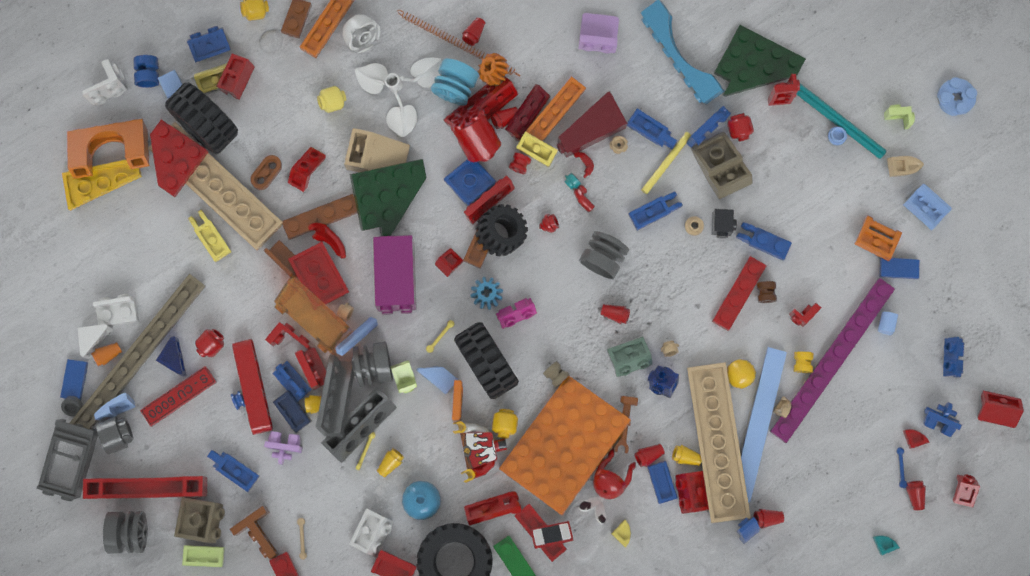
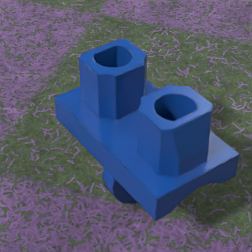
M947 402L945 406L938 404L937 410L942 411V413L926 407L924 411L926 416L923 424L928 428L934 429L938 421L944 423L940 432L946 436L951 437L956 429L960 430L962 427L959 420L949 416L956 417L957 412L952 410L953 404Z

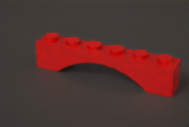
M207 477L83 479V499L207 497Z

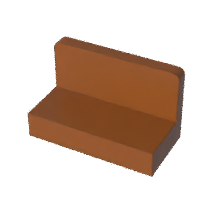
M280 240L269 250L267 248L263 250L293 281L297 278L288 262V259L293 257L294 254Z

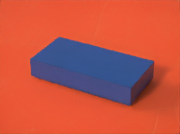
M880 258L879 277L919 279L920 260L891 258L887 261Z
M67 359L60 398L75 396L80 400L82 399L88 362Z
M663 461L647 466L658 504L678 499L667 462Z

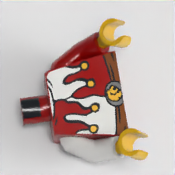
M462 421L453 422V424H457L459 430L453 431V433H460L467 466V470L461 472V474L466 473L468 475V479L464 481L467 483L475 478L486 475L495 466V461H497L496 452L507 450L505 438L493 440L492 432L478 424L463 423Z

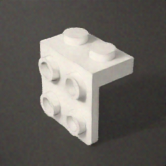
M109 59L101 62L109 79L82 91L83 96L92 105H101L107 99L119 97L124 91L128 90L124 83L126 77L123 71L119 70L117 64H112Z

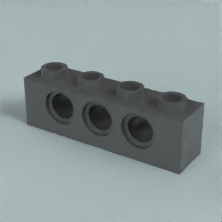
M376 387L346 417L343 436H327L321 444L342 463L397 407Z

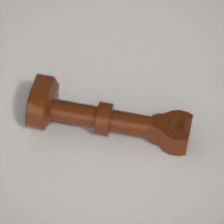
M621 396L620 402L623 404L622 413L630 418L631 405L637 406L638 398ZM628 426L615 444L614 452L618 451L620 445L625 447L624 453L627 454L629 452V446L626 443Z

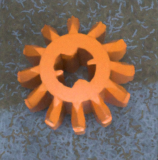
M497 53L487 54L486 59L481 58L482 63L478 65L480 68L478 70L479 79L488 85H500L501 80H505V74H509L507 71L509 68L507 60Z

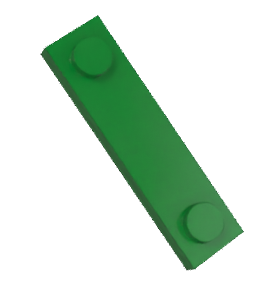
M509 535L493 546L512 576H536Z

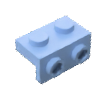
M922 184L903 204L931 230L952 210L944 200L925 184Z

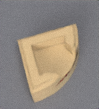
M783 396L773 409V412L777 416L786 418L791 409V402Z

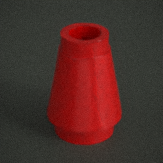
M477 17L463 31L462 40L470 46L478 43L486 24L485 21Z
M517 107L495 111L491 115L494 127L496 129L506 127L517 112Z
M603 304L601 315L619 324H627L630 309L626 308V306Z
M658 444L638 449L634 456L640 467H647L664 455L665 451L663 446Z
M923 481L908 482L906 490L913 510H924L926 485H924Z
M759 509L753 515L761 529L784 523V513L782 511Z

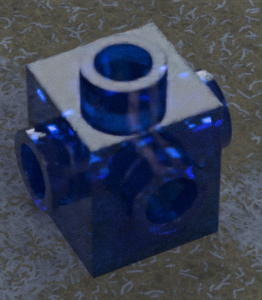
M658 365L655 371L652 370L648 376L649 389L656 395L671 398L679 384V374L673 372L668 367Z

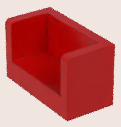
M380 550L371 572L380 576H414L417 566L391 553Z

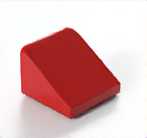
M450 248L437 259L435 266L448 277L463 263V259Z

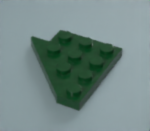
M739 25L714 74L730 82L723 96L727 97L789 79L791 74H796L797 76L806 58Z
M423 159L349 174L361 231L379 227L381 236L392 235L427 178Z

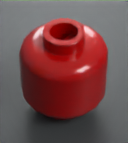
M745 113L731 116V120L727 122L731 138L738 139L739 142L750 139L749 135L754 132L751 117L745 115Z
M206 329L195 341L197 353L202 357H215L224 347V336L216 329Z

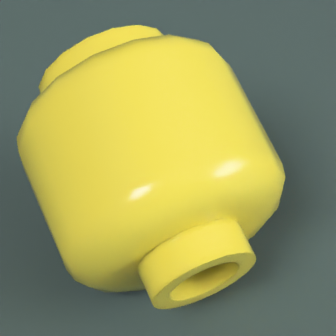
M337 86L322 89L317 96L318 105L321 110L327 113L341 110L346 101L345 92L341 91Z

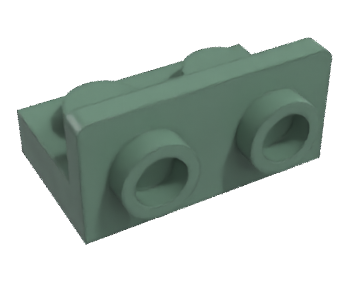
M644 337L607 349L616 377L629 375L631 372L646 369L653 364L652 355Z

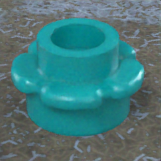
M572 172L568 176L565 175L566 180L564 182L571 190L573 188L578 189L581 182Z

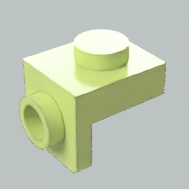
M896 104L891 105L884 112V120L903 119L904 129H909L915 122V114L912 112L911 106L901 107V105Z
M409 360L390 366L399 393H409L417 387Z

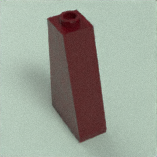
M609 91L558 137L557 148L561 154L564 153L566 158L626 129L628 123L611 92Z

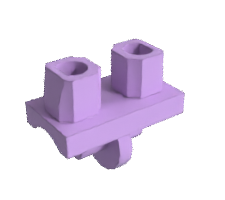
M271 431L264 447L280 450L279 452H272V458H278V464L283 465L285 459H292V454H286V451L302 453L303 447L300 446V435L289 434L288 443L282 444V433Z

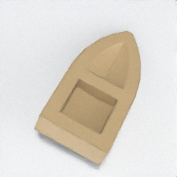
M912 156L887 158L890 177L913 174L924 165L922 161Z

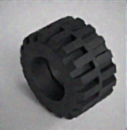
M504 204L495 205L479 218L478 224L475 227V230L478 231L475 235L479 237L477 242L479 245H483L482 249L484 251L489 250V254L493 255L495 253L499 257L501 255L507 256L524 243V240L527 238L525 233L528 232V227H525L527 221L523 220L522 217L524 215L522 213L519 214L517 208L512 209L511 205L508 204L505 207ZM495 223H499L506 228L508 238L498 234L495 229Z

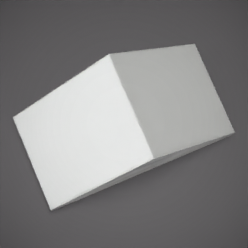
M106 324L78 328L80 355L89 360L92 356L91 353L102 344L113 329Z

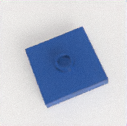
M468 159L444 178V182L467 207L471 203L476 202L485 191L490 190L497 182L479 162H469Z

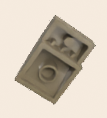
M725 132L691 148L704 176L719 200L753 184L752 174L744 164L743 157Z

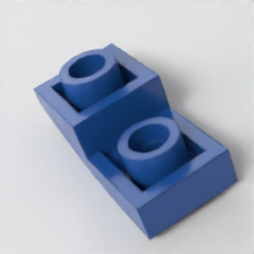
M746 517L738 524L740 528L737 530V533L741 536L739 539L743 544L760 532L759 525L754 517L750 520Z

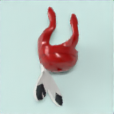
M611 449L608 452V457L601 461L594 475L593 485L598 494L597 497L585 500L579 506V510L583 512L594 509L596 520L601 525L606 521L603 500L615 499L623 494L632 480V473L636 467V462L628 466L624 481L616 473L604 470L615 455L614 449Z

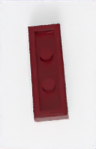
M535 84L505 130L515 140L520 141L550 98V95L540 85Z

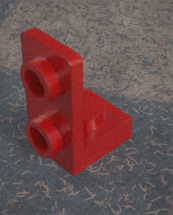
M310 147L292 166L288 183L304 192L308 188L310 176L325 160L326 155Z
M279 322L265 339L274 347L276 344L279 345L285 338L284 334L288 333L308 350L312 348L308 345L310 341L302 334L298 337L293 333L295 329L287 322L285 325Z

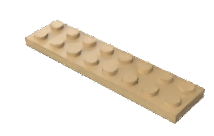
M174 122L171 125L172 127H174L175 129H177L178 131H180L181 133L195 141L176 122ZM151 145L148 149L153 153ZM209 153L186 182L189 188L257 251L283 225V222Z
M726 362L689 367L687 371L711 523L740 520L746 517L751 518Z

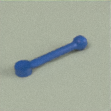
M899 447L896 451L899 454L901 481L899 486L900 488H906L907 482L905 481L903 464L904 449Z

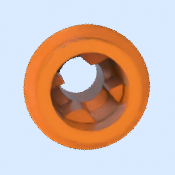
M116 342L96 348L91 355L99 367L106 365L122 351Z

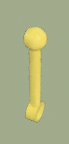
M449 320L447 326L435 341L426 347L428 353H432L435 345L449 328L454 327V321Z
M375 432L368 436L369 438L356 466L357 470H360L370 443L376 436Z

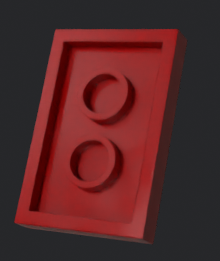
M323 242L288 259L314 310L349 293Z

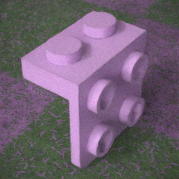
M584 13L582 15L578 49L615 53L618 41L619 18L616 16Z

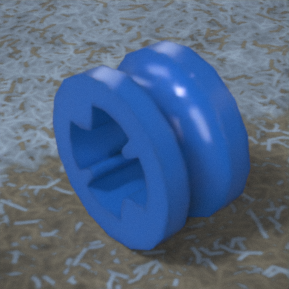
M240 390L237 391V394H231V399L237 410L241 406L246 407Z

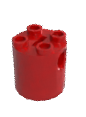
M474 106L468 110V113L452 118L451 131L458 139V143L469 162H486L495 156L496 151L501 147V141L486 118L484 110Z

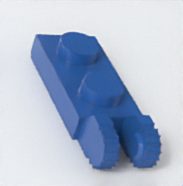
M672 192L664 197L661 196L629 212L628 215L636 230L638 231L683 206L681 202H677L670 207L666 204L667 201L677 196L676 192Z
M742 222L741 227L753 233V237L750 238L743 233H738L736 238L748 243L749 246L782 261L785 260L792 242Z

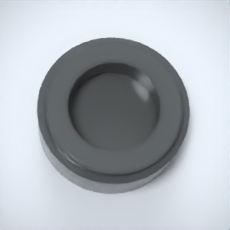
M75 396L66 397L61 404L62 411L68 416H75L83 407L81 400Z

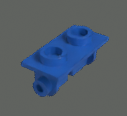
M959 337L945 338L944 377H961V374L964 373L963 360H958V356L964 357L965 343Z
M288 361L283 365L279 364L272 373L287 391H291L297 401H300L312 390Z

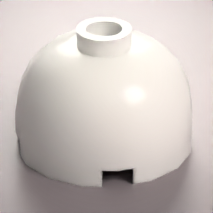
M360 14L353 16L345 23L342 35L344 42L351 50H354L356 53H362L373 46L371 43L375 39H379L381 30L380 26L371 17Z

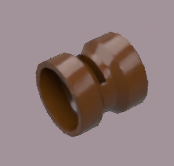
M758 282V303L777 302V295L775 294L776 282Z

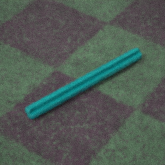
M800 83V90L796 95L836 126L843 128L850 137L877 158L881 159L886 154V149Z

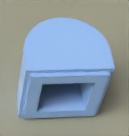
M882 312L878 332L891 336L895 332L898 314Z

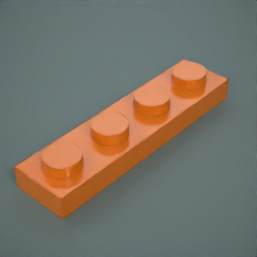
M330 0L300 45V49L317 58L355 0Z
M571 76L526 132L544 141L584 93L586 87Z

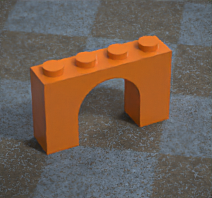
M143 119L67 131L68 170L73 179L93 176V155L100 146L109 142H120L125 145V159L130 169L150 166L148 130Z

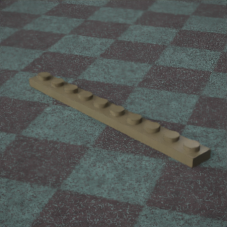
M189 273L71 420L70 424H82L84 428L92 429L99 420H95L94 414L107 402L119 396L206 287L202 282Z

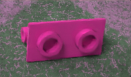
M525 298L514 303L516 310H513L511 305L498 310L496 316L502 329L512 327L517 322L529 319L537 314L531 298Z

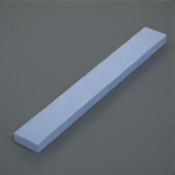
M770 347L766 350L741 451L748 502L751 501L787 354L785 351Z

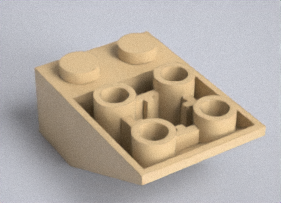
M353 128L344 165L346 170L363 172L405 163L410 145L370 131Z

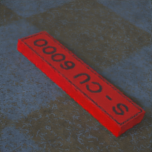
M204 366L140 411L148 424L153 427L216 384L217 381L208 368Z

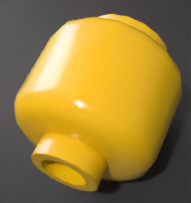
M243 0V2H240L242 17H245L248 21L264 19L266 12H269L267 1Z
M499 409V412L494 413L492 431L498 434L497 437L508 439L509 435L516 433L518 416L514 414L513 410Z

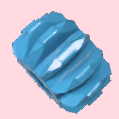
M483 277L482 284L479 280H476L475 282L478 287H471V290L476 292L471 294V298H477L474 301L475 305L481 302L480 309H483L484 305L487 304V308L490 310L491 303L497 307L498 303L496 300H502V296L498 294L503 293V289H497L500 283L496 282L493 284L494 278L491 277L489 282H486V277ZM488 289L489 292H492L489 294V297H485V294L482 296L484 290Z

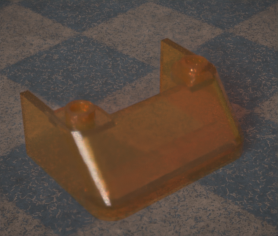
M293 275L287 280L274 300L276 303L274 307L282 315L286 312L319 342L317 347L324 353L329 351L332 355H336L335 347L353 332L339 316Z

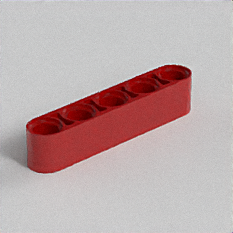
M248 339L232 343L252 434L256 435L272 431V420L253 340Z

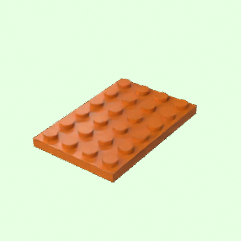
M568 376L519 440L499 470L563 516L631 422V419Z

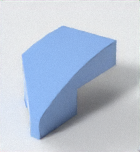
M433 366L416 369L444 394H447L452 388L454 380H458L444 367Z
M125 392L103 405L94 414L95 420H101L104 417L112 418L135 408V401Z

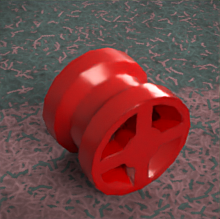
M515 152L513 162L508 167L517 173L526 174V167L531 163V159L526 155Z

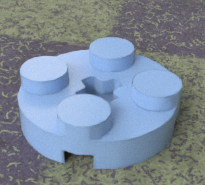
M958 77L946 81L937 93L940 108L951 116L968 113L976 103L977 90L968 81ZM958 93L961 97V100L958 99L957 101H955L954 95L952 94Z

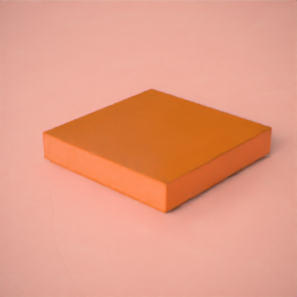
M454 380L453 422L461 421L463 383L461 380Z

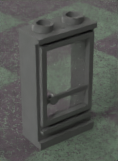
M65 419L56 420L40 481L36 489L42 490V493L45 495H59L65 501H73L80 498L83 490V479H86L98 438L97 429L84 428L82 424L77 423L70 424Z

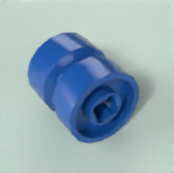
M153 55L134 57L133 66L134 70L137 71L134 73L135 86L142 88L158 86L159 73L156 72L159 69L158 58Z

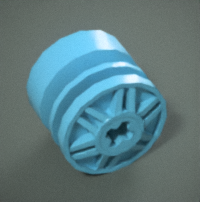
M445 58L438 70L441 76L435 77V83L432 84L431 91L445 101L465 106L469 101L468 97L471 96L469 88L475 87L479 73L463 62Z

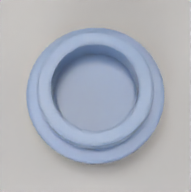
M833 127L828 132V140L833 145H841L847 139V133L841 127Z

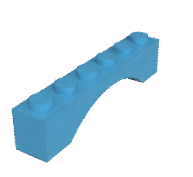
M656 0L641 12L643 16L642 22L647 28L651 27L654 31L652 36L657 43L661 42L663 44V52L668 58L672 57L674 68L678 73L682 72L684 74V82L689 88L693 87L696 92L694 96L699 103L703 102L707 105L725 92L715 76L695 69L681 56L673 38L672 15L662 1Z

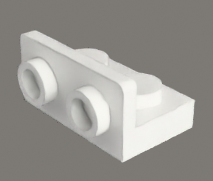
M129 294L118 295L116 299H110L109 297L99 298L98 302H93V307L96 308L98 325L115 326L138 322L136 299L129 296Z
M366 508L349 545L366 554L377 557L383 548L387 535L391 532L393 521Z

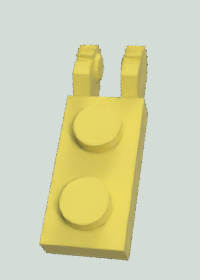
M201 209L198 213L205 222L203 225L198 226L197 221L192 216L188 220L213 260L218 262L232 251L212 221L207 218Z

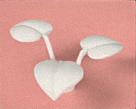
M431 57L415 62L410 69V73L414 77L413 79L403 76L399 77L395 73L388 74L386 67L379 63L356 68L355 73L361 87L370 94L381 93L384 85L394 92L400 107L391 108L387 113L386 121L393 132L400 137H405L416 126L418 116L412 105L403 107L398 91L402 89L403 81H417L421 87L430 88L435 83V77L441 76L438 70L442 60Z

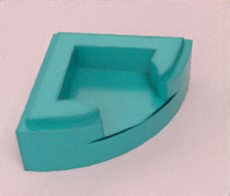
M887 536L873 537L880 555H885L900 548L896 541Z

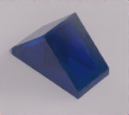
M175 336L170 337L156 361L182 377L187 376L179 339Z

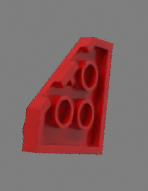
M161 119L150 133L157 183L161 189L176 197L208 154V150Z

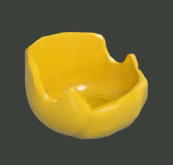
M737 359L727 367L729 383L733 387L742 389L754 382L756 371L754 365L748 360Z

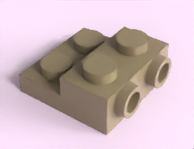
M182 497L174 537L216 544V540L221 536L220 520L225 516L223 504Z

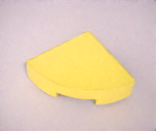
M623 520L611 534L625 548L629 544L631 531L627 521Z

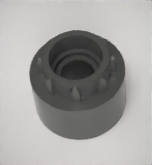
M115 416L96 423L98 437L108 455L128 448V443L134 440L132 430L126 418L118 419Z

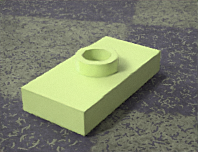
M184 545L182 565L223 567L225 547Z

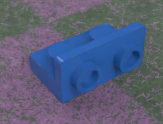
M214 26L207 29L208 33L201 35L200 32L190 35L191 39H188L187 43L195 63L231 50L223 27Z

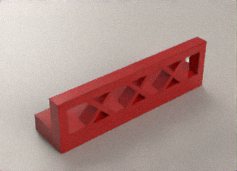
M505 77V80H501L503 82L498 86L486 84L468 99L467 105H460L443 120L451 128L453 124L451 122L452 118L468 113L467 108L473 105L484 110L486 118L489 119L495 111H499L519 93L511 80Z

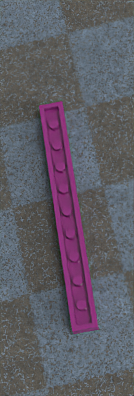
M881 278L877 279L816 365L813 373L809 375L792 399L791 409L787 417L780 416L770 430V433L784 443L789 441L894 292V287Z

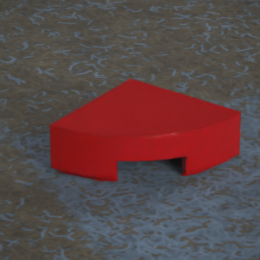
M913 429L903 430L909 449L930 443L928 438L919 431Z

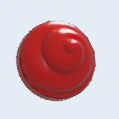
M546 214L539 224V229L549 233H553L559 228V222L554 214Z

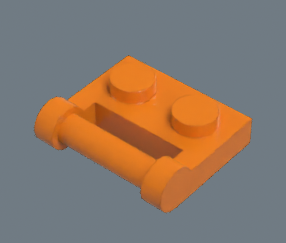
M867 215L854 244L889 261L893 256L902 232L899 230L894 231L874 221L873 217ZM869 227H871V228H873V229H875V230H877V231H879V232H881V233H883V234H885V235L891 237L892 240L889 239V238H887V237H885V236H883V235H881V234H879V233H877V232H875V231H873V230H871V229H869Z

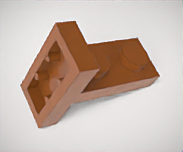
M261 506L230 528V531L234 536H238L249 528L248 534L254 542L257 540L261 546L259 548L261 554L265 558L273 559L279 553L257 522L270 512L266 506Z

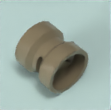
M558 361L554 362L543 373L546 378L552 380V385L555 388L570 376L567 371L561 369Z

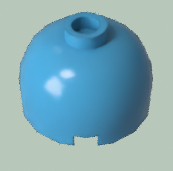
M417 481L411 483L405 489L402 495V505L404 511L410 517L416 520H426L433 517L439 510L441 496L439 490L433 484L427 481Z

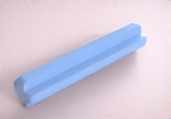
M368 318L335 347L336 353L341 356L345 355L377 327V319Z

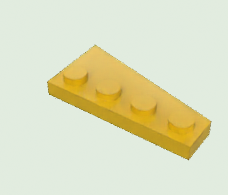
M121 160L93 166V176L73 179L70 172L62 173L68 210L71 211L141 178L140 168L130 169L127 161Z

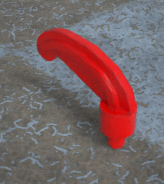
M578 151L574 153V157H579L586 166L583 177L590 176L594 169L591 158L583 152Z

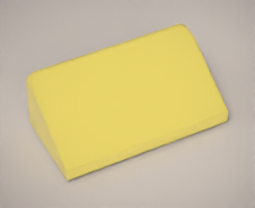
M227 63L194 74L198 89L203 93L218 89L216 86Z
M527 132L524 133L516 147L517 150L547 167L551 166L558 152L554 147Z

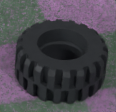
M191 83L182 84L165 102L166 109L174 119L199 143L214 154L221 153L238 135V128L233 121L208 96Z
M477 322L455 336L454 341L490 399H496L518 385L519 380L483 322Z
M449 523L439 526L431 531L420 545L416 564L419 576H442L436 565L437 554L443 546L452 542L462 543L472 552L474 564L468 576H490L493 565L491 548L485 537L471 526L460 523Z

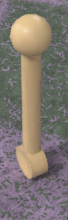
M299 518L297 520V524L300 527L301 545L299 558L304 560L307 558L303 528L305 520Z

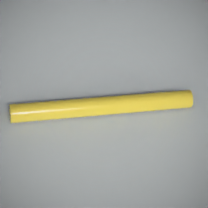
M684 133L641 189L643 193H649L691 137L690 133Z

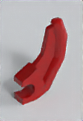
M311 223L309 225V230L316 231L312 236L313 239L329 244L341 259L346 257L344 244L327 225L322 223Z

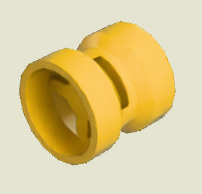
M794 352L796 364L794 365L793 372L813 373L811 361L813 360L814 353Z

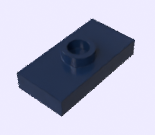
M290 390L273 401L295 433H298L312 422Z

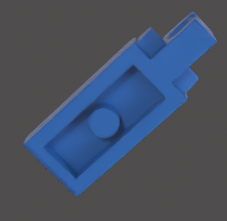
M722 106L691 135L687 144L691 148L695 144L700 145L706 139L705 134L708 131L712 133L719 126V122L724 123L731 112L725 106Z
M636 109L627 122L628 127L661 147L665 145L673 149L677 143V140L670 136L671 132L666 126L639 109Z
M211 450L207 456L215 462L213 465L216 468L215 470L246 492L250 491L260 477L228 453L223 452L220 455Z

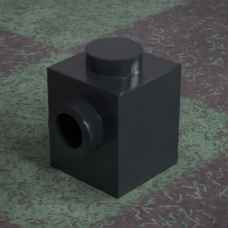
M714 209L712 212V235H717V238H728L737 228L734 210Z

